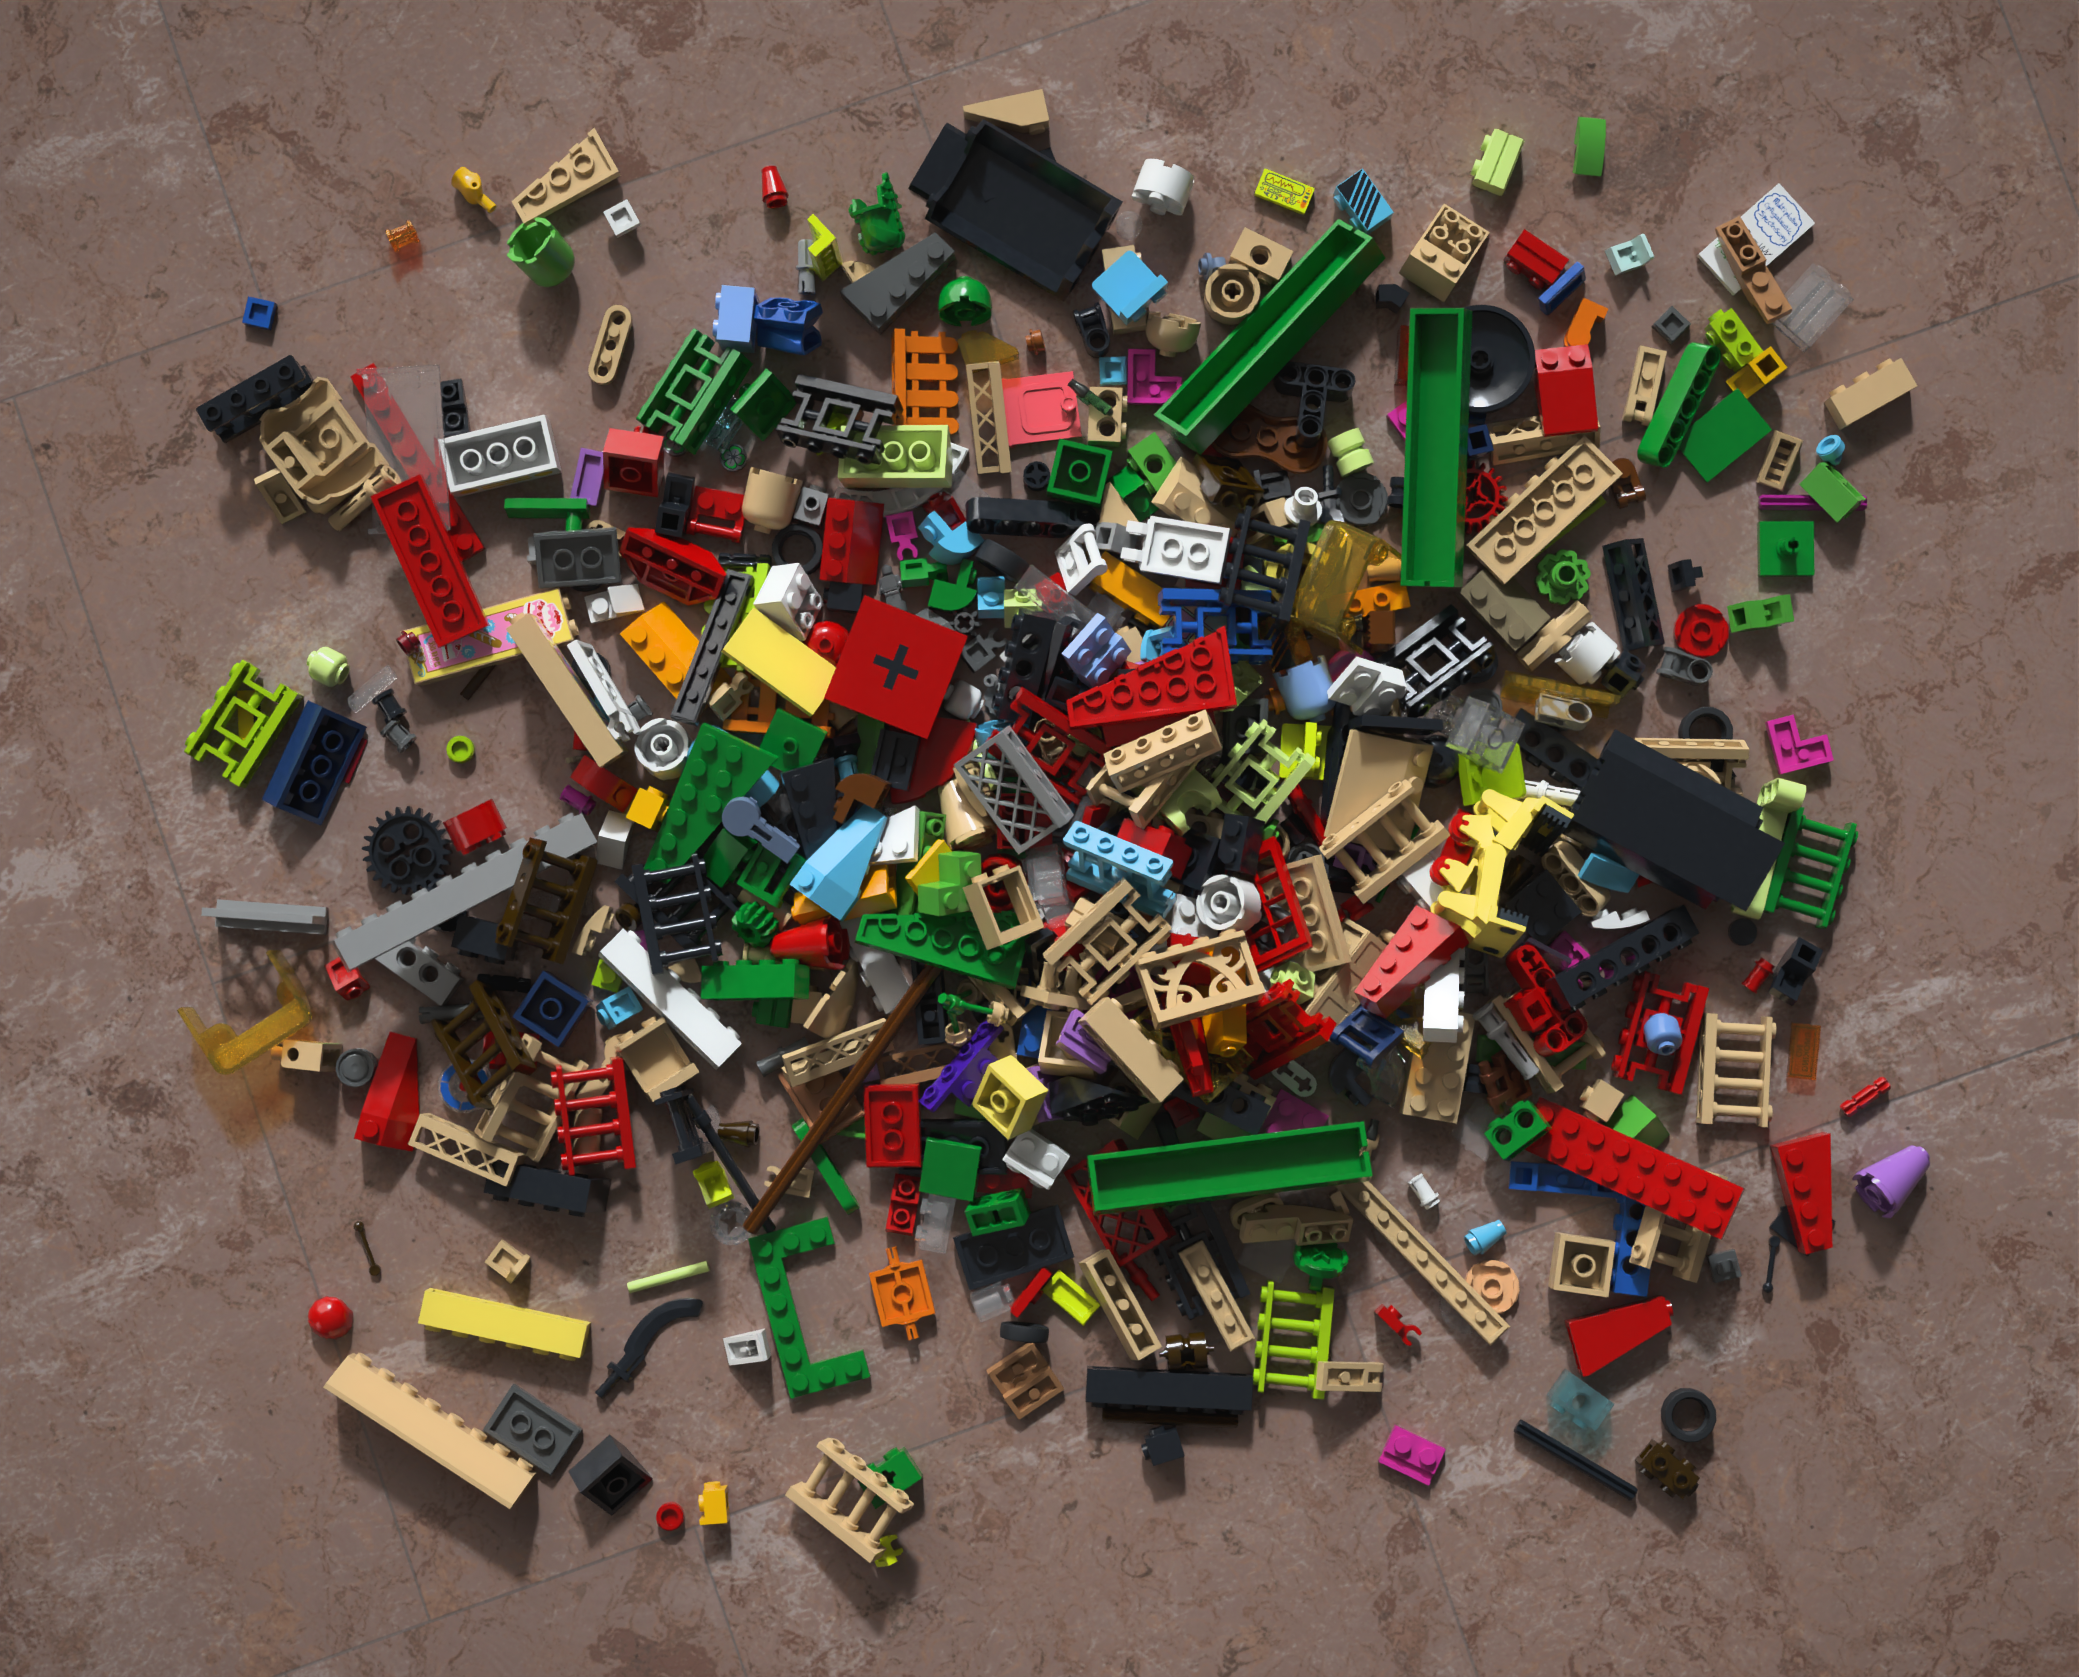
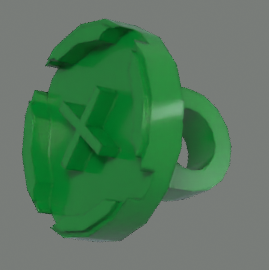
M1325 1243L1300 1246L1296 1244L1293 1261L1301 1271L1310 1275L1308 1290L1320 1292L1323 1278H1335L1345 1273L1349 1258L1344 1249L1341 1251L1337 1248L1338 1244Z

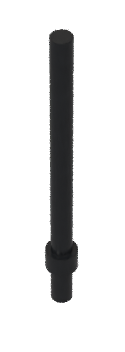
M693 1094L687 1095L683 1098V1101L693 1115L692 1121L697 1129L703 1131L753 1211L759 1199L711 1125L712 1119L707 1111L701 1109ZM768 1216L762 1225L766 1233H770L776 1228Z

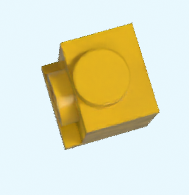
M718 1481L704 1483L703 1495H699V1510L704 1512V1515L699 1519L700 1525L728 1523L730 1519L728 1485L721 1486Z

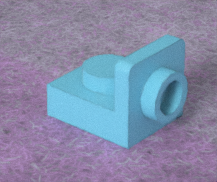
M1003 576L978 577V619L1004 618L1005 578Z
M630 986L601 1001L596 1006V1015L600 1023L604 1026L606 1025L608 1030H611L619 1023L641 1012L643 1008Z

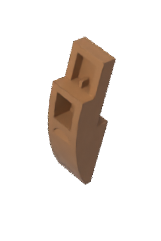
M1738 216L1716 227L1715 231L1723 252L1750 305L1757 308L1766 325L1792 312L1791 305L1765 265L1767 259L1741 217Z

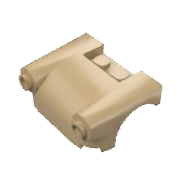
M317 377L310 388L290 404L278 409L267 410L259 419L261 421V436L259 440L299 497L307 500V505L313 512L317 514L320 512L325 515L362 487L367 479H372L380 473V468L383 465L389 466V463L376 445L369 443L340 403L343 399L328 378Z

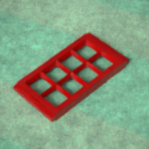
M1275 836L1261 842L1258 861L1272 855L1277 871L1259 879L1256 870V876L1253 875L1255 881L1252 882L1255 888L1257 887L1262 901L1261 910H1265L1269 926L1252 933L1251 928L1245 931V938L1258 974L1313 948V942L1280 844ZM1279 876L1284 893L1267 901L1262 884ZM1286 899L1291 915L1274 923L1269 906ZM1294 921L1299 937L1281 945L1276 929ZM1272 931L1277 947L1259 955L1254 939Z

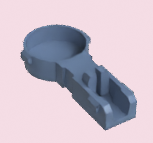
M736 797L730 800L723 810L722 822L728 832L736 836L748 835L753 839H757L762 843V846L786 863L790 861L800 847L796 842L797 840L793 837L787 836L775 826L773 828L766 823V820L761 817L757 801L752 797Z

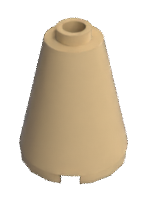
M956 776L943 786H940L938 794L941 812L946 814L944 829L946 842L951 851L963 849L964 851L973 852L993 842L991 836L994 834L997 836L996 823L990 815L982 817L974 809L960 788Z

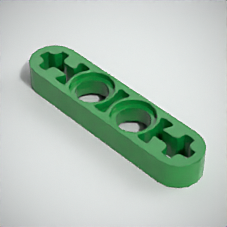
M804 1118L792 1124L795 1133L800 1141H802L810 1128ZM819 1144L811 1158L845 1212L850 1215L858 1210L860 1205L822 1144Z

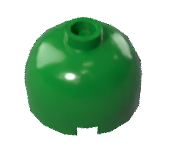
M961 276L949 282L943 287L939 296V318L946 324L962 327L960 321H972L971 326L985 323L992 316V300L988 289L981 282L968 276Z

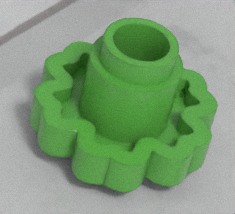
M1560 549L1555 555L1546 554L1536 566L1537 571L1540 573L1534 579L1537 591L1541 595L1548 594L1547 598L1551 604L1565 605L1570 599L1573 601L1579 600L1589 588L1585 581L1591 575L1586 560H1577L1575 551Z

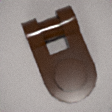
M1626 458L1614 460L1612 463L1623 473L1611 486L1618 508L1628 507L1629 503L1635 501L1637 503L1646 501L1645 491L1641 486L1633 463ZM1630 484L1632 491L1624 493L1622 486Z

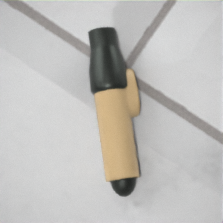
M1371 1118L1370 1125L1366 1130L1368 1146L1364 1151L1360 1152V1156L1363 1152L1369 1151V1156L1371 1157L1372 1150L1377 1148L1380 1138L1378 1134L1379 1120Z

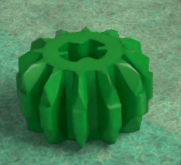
M747 901L734 914L732 929L738 932L737 937L742 938L745 944L750 943L754 948L758 946L764 948L779 931V920L773 917L774 912L767 910L766 905L761 906L757 901L753 903Z

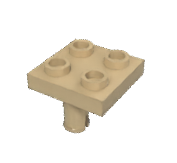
M1045 961L1043 963L1040 985L1037 987L1022 985L1020 996L1030 998V1004L1052 1010L1062 1009L1071 1012L1077 1009L1083 1013V1009L1090 1010L1096 1004L1095 1001L1090 1005L1078 992V989L1081 987L1082 975L1073 966H1067L1063 990L1058 991L1056 988L1059 972L1053 965Z

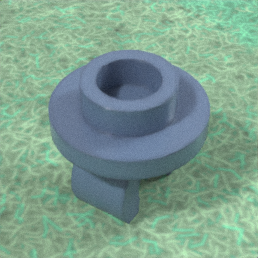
M1205 253L1198 262L1199 275H1203V279L1208 280L1218 268L1226 265L1225 258H1212L1210 253Z

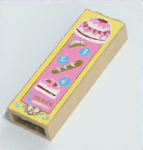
M555 588L483 608L490 626L441 648L437 647L428 624L403 630L407 634L413 632L421 643L418 647V654L414 653L410 657L407 656L414 684L423 686L478 671L484 667L524 658L525 656L506 630L511 625L509 621L522 612L524 614L536 615L558 648L567 646L576 640V635H579L575 619H570L568 612L569 609H572L568 593L564 594L560 588Z
M523 612L513 617L509 621L511 625L506 630L598 766L607 767L628 753L620 739L616 740L607 729L609 725L608 720L536 615L524 614Z

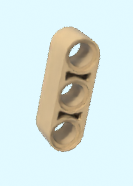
M1556 842L1542 856L1541 863L1543 868L1548 870L1579 907L1583 915L1587 917L1597 915L1610 901L1611 896L1608 888L1595 885L1578 876L1585 861L1568 842Z

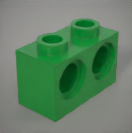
M1521 1100L1509 1109L1511 1112L1503 1119L1498 1117L1487 1126L1489 1130L1484 1133L1505 1161H1511L1552 1130V1127L1531 1101L1527 1100L1524 1102ZM1531 1113L1534 1118L1533 1124L1528 1128H1524L1521 1123L1522 1117L1525 1114ZM1504 1130H1509L1512 1135L1511 1141L1503 1145L1500 1142V1134Z
M1023 1188L974 1198L973 1202L970 1201L964 1211L972 1236L1023 1226L1031 1213Z

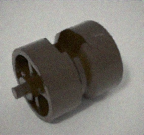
M1204 1332L1189 1333L1187 1338H1183L1181 1334L1165 1336L1166 1348H1164V1351L1159 1352V1357H1165V1360L1168 1359L1169 1372L1185 1370L1186 1366L1189 1365L1192 1369L1208 1368L1207 1355H1209V1352H1214V1346L1206 1344Z

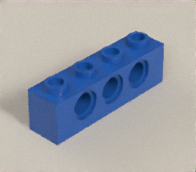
M1619 1193V1199L1616 1198L1617 1203H1620L1619 1214H1615L1613 1220V1230H1616L1614 1242L1616 1243L1609 1290L1614 1293L1647 1297L1650 1269L1635 1264L1633 1271L1625 1273L1622 1267L1624 1261L1631 1257L1633 1245L1629 1246L1627 1244L1626 1236L1631 1231H1636L1638 1234L1646 1205ZM1638 1203L1642 1208V1212L1639 1217L1632 1218L1629 1213L1630 1207Z

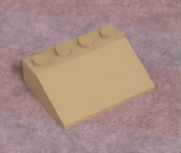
M1350 729L1324 836L1328 837L1333 833L1337 834L1385 796L1393 784L1399 781L1402 782L1405 779L1415 789L1409 797L1419 807L1434 746L1411 737ZM1399 803L1388 811L1387 814L1405 837L1410 840L1415 821ZM1378 820L1365 830L1379 848L1398 851V844ZM1357 838L1351 841L1352 843L1361 844Z

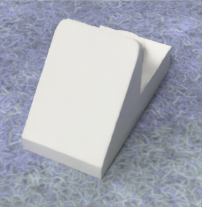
M638 584L608 587V591L584 597L591 624L645 611Z

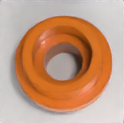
M1270 688L1269 695H1265V699H1268V710H1274L1275 715H1279L1280 711L1286 710L1285 703L1279 689L1274 690Z

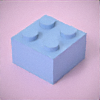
M722 285L721 293H716L715 309H718L719 319L713 322V336H715V341L719 343L722 350H726L729 347L738 352L754 353L757 324L753 320L755 306L759 304L755 288Z

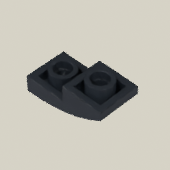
M462 379L435 382L442 437L447 438L471 432Z

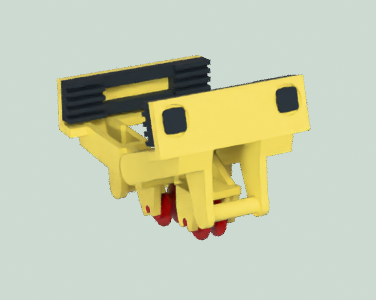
M1489 789L1483 792L1481 801L1474 805V815L1464 812L1458 813L1449 823L1448 831L1453 840L1474 847L1473 859L1468 866L1449 856H1441L1433 862L1429 870L1430 877L1444 891L1439 894L1437 901L1432 903L1430 912L1460 925L1469 941L1468 948L1502 958L1524 934L1529 919L1527 915L1522 919L1523 914H1519L1516 917L1517 912H1513L1510 915L1511 910H1507L1504 913L1505 908H1501L1497 913L1500 900L1498 895L1505 857L1511 849L1515 851L1517 846L1525 842V848L1530 845L1529 850L1532 851L1535 848L1534 853L1537 854L1540 851L1541 854L1539 856L1542 857L1558 836L1567 828L1574 814L1544 796L1540 799L1526 798L1522 803ZM1493 830L1498 833L1496 837H1494ZM1466 890V894H1460V892Z

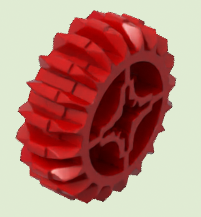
M1473 460L1469 463L1466 477L1474 478L1470 486L1466 487V495L1474 488L1473 498L1477 502L1474 500L1467 507L1468 497L1466 496L1465 532L1467 535L1471 534L1472 526H1474L1475 531L1479 534L1483 529L1482 524L1486 527L1491 523L1489 519L1491 515L1497 517L1496 511L1501 513L1506 509L1499 503H1506L1508 497L1500 495V493L1507 490L1506 486L1498 487L1497 485L1503 478L1498 476L1493 479L1492 475L1495 473V469L1491 468L1486 473L1484 471L1486 468L1485 463H1481L1479 469H1476V463ZM1481 481L1489 488L1492 501L1488 500L1489 497L1482 494L1480 489ZM1484 507L1489 509L1488 513L1482 517L1467 518L1472 508L1482 509Z

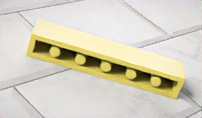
M434 1288L425 1290L418 1321L419 1324H424L425 1329L429 1331L441 1332L442 1329L452 1330V1335L468 1338L469 1334L479 1336V1341L495 1343V1340L506 1342V1347L513 1349H522V1346L533 1348L532 1352L541 1355H549L550 1351L559 1353V1358L575 1361L576 1357L580 1358L584 1355L591 1324L588 1321Z

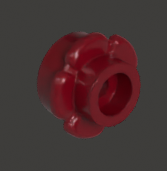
M401 631L402 635L396 638V641L402 651L408 657L414 653L418 654V647L421 645L419 639L413 632L407 634L405 631Z

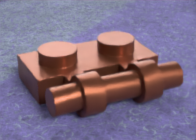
M1503 1050L1491 1056L1494 1064L1493 1068L1490 1067L1489 1061H1482L1478 1064L1481 1072L1479 1073L1480 1081L1482 1084H1485L1488 1093L1486 1099L1488 1105L1492 1106L1495 1115L1502 1114L1505 1111L1502 1104L1504 1101L1507 1106H1513L1533 1094L1529 1080H1524L1521 1073ZM1497 1079L1499 1080L1501 1086L1500 1090H1498L1495 1082Z

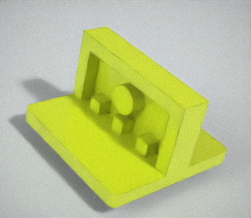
M1313 722L1282 724L1280 750L1290 757L1296 748L1299 747L1304 754L1309 753L1316 759L1313 766L1302 779H1324L1327 734L1332 726L1317 725V723ZM1295 760L1289 768L1280 762L1279 777L1286 778L1299 762Z

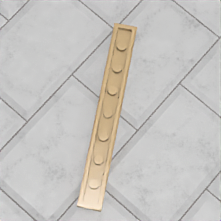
M1369 1181L1335 1185L1490 1346L1510 1327Z

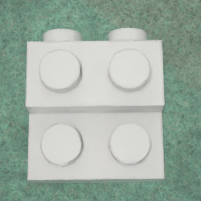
M1356 657L1327 690V694L1330 700L1352 706L1354 715L1386 716L1391 710L1393 701L1396 698L1401 699L1404 697L1407 686L1402 670Z

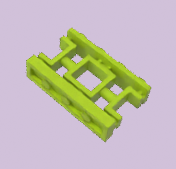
M245 660L236 663L229 673L231 678L226 686H221L216 692L214 705L202 714L199 721L201 725L196 733L192 732L185 742L187 747L184 750V753L200 762L205 760L209 752L227 762L229 765L222 776L242 788L247 787L304 697L282 683L279 684L274 694L255 683L254 681L261 670ZM242 682L255 689L248 703L234 696ZM265 696L279 703L270 717L257 710ZM238 706L258 717L245 740L225 728ZM213 728L226 736L219 749L205 742ZM235 743L249 749L241 763L228 756Z

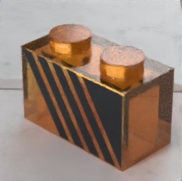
M1292 608L1290 621L1284 631L1273 628L1275 618H1271V615L1258 620V632L1261 640H1272L1271 649L1273 650V656L1268 661L1273 673L1313 660L1296 608Z

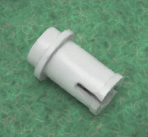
M1422 1173L1407 1182L1421 1201V1207L1424 1206L1428 1210L1440 1202L1438 1192L1434 1193Z

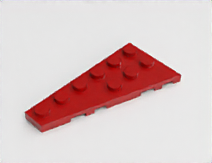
M1225 626L1216 629L1215 632L1205 637L1201 636L1193 640L1192 643L1182 648L1174 649L1146 662L1125 675L1121 674L1099 687L1096 686L1066 700L1070 730L1195 714L1205 709L1207 712L1237 708Z

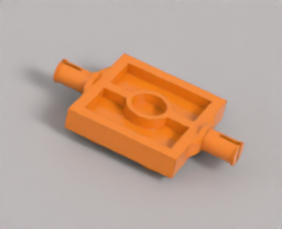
M897 1246L892 1247V1252L891 1248H886L889 1265L884 1269L869 1272L882 1327L892 1324L905 1325L908 1340L913 1339L911 1329L914 1339L919 1338L915 1322L921 1317L936 1313L923 1259L909 1263L900 1262Z

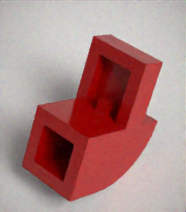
M584 755L570 776L571 779L621 812L625 811L638 789L605 767H599L594 760Z

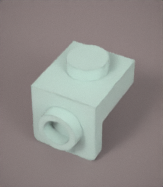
M1645 234L1638 235L1631 241L1612 246L1605 251L1615 276L1638 269L1654 259V254Z

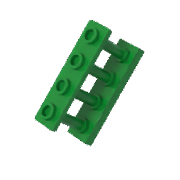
M1800 807L1798 810L1787 815L1781 839L1785 845L1776 859L1763 912L1774 913L1775 909L1781 907L1817 918L1815 928L1826 929L1828 925L1832 924L1835 917L1833 905L1835 899H1839L1842 893L1843 884L1840 881L1842 874L1847 872L1851 858L1848 857L1850 847H1854L1858 838V831H1855L1857 824L1852 822L1846 823L1844 829H1839L1806 819V815H1803L1804 807ZM1805 829L1840 840L1836 856L1798 845V841H1795L1798 830ZM1794 855L1833 866L1828 882L1790 871V867H1787L1790 856L1794 857ZM1789 881L1825 892L1821 908L1783 897V894L1780 893L1782 883Z

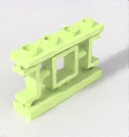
M1263 719L1259 725L1254 722L1244 734L1248 738L1242 745L1237 743L1227 755L1231 758L1225 766L1221 763L1211 775L1214 778L1211 784L1216 788L1228 774L1230 778L1224 786L1233 792L1234 796L1228 803L1221 798L1222 803L1217 808L1227 814L1242 815L1236 809L1243 801L1254 810L1262 801L1265 804L1253 818L1265 821L1266 823L1310 770L1316 759L1309 753L1304 754L1299 747L1296 748L1290 757L1268 741L1276 729L1267 725L1268 722ZM1262 733L1264 736L1258 745L1267 751L1268 754L1262 761H1259L1252 754H1249L1244 761H1241V756L1259 734ZM1276 760L1287 768L1295 760L1299 763L1281 785L1275 788L1274 785L1280 777L1270 768ZM1248 765L1269 780L1268 784L1256 798L1235 782ZM1195 805V806H1193V807H1195L1197 810H1198L1199 808H1200L1201 810H1203V813H1204L1206 816H1207V815L1210 813V811H1211L1209 808L1205 807L1204 805Z

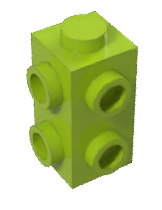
M1732 308L1725 313L1720 309L1708 318L1710 323L1704 328L1706 339L1712 346L1719 348L1722 353V361L1729 369L1733 368L1737 372L1763 352Z

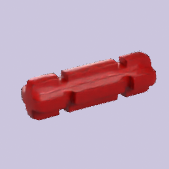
M1879 1077L1873 1082V1085L1866 1086L1852 1096V1100L1843 1102L1840 1108L1847 1117H1851L1858 1112L1857 1109H1863L1879 1098V1094L1889 1091L1891 1086L1884 1077Z

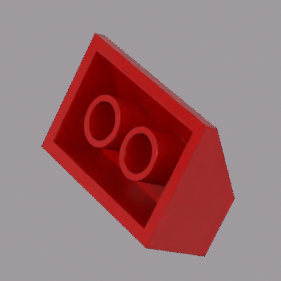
M828 498L819 580L876 585L884 503Z

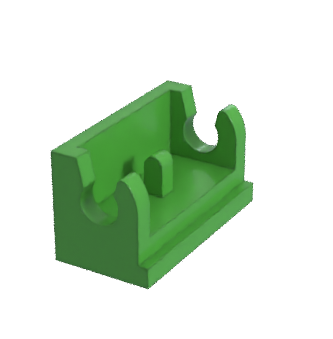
M1829 462L1819 463L1799 484L1837 523L1843 518L1849 517L1866 500Z

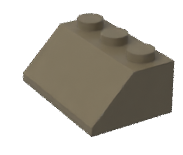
M1486 568L1480 571L1455 595L1510 655L1520 648L1551 618L1514 577L1503 586Z

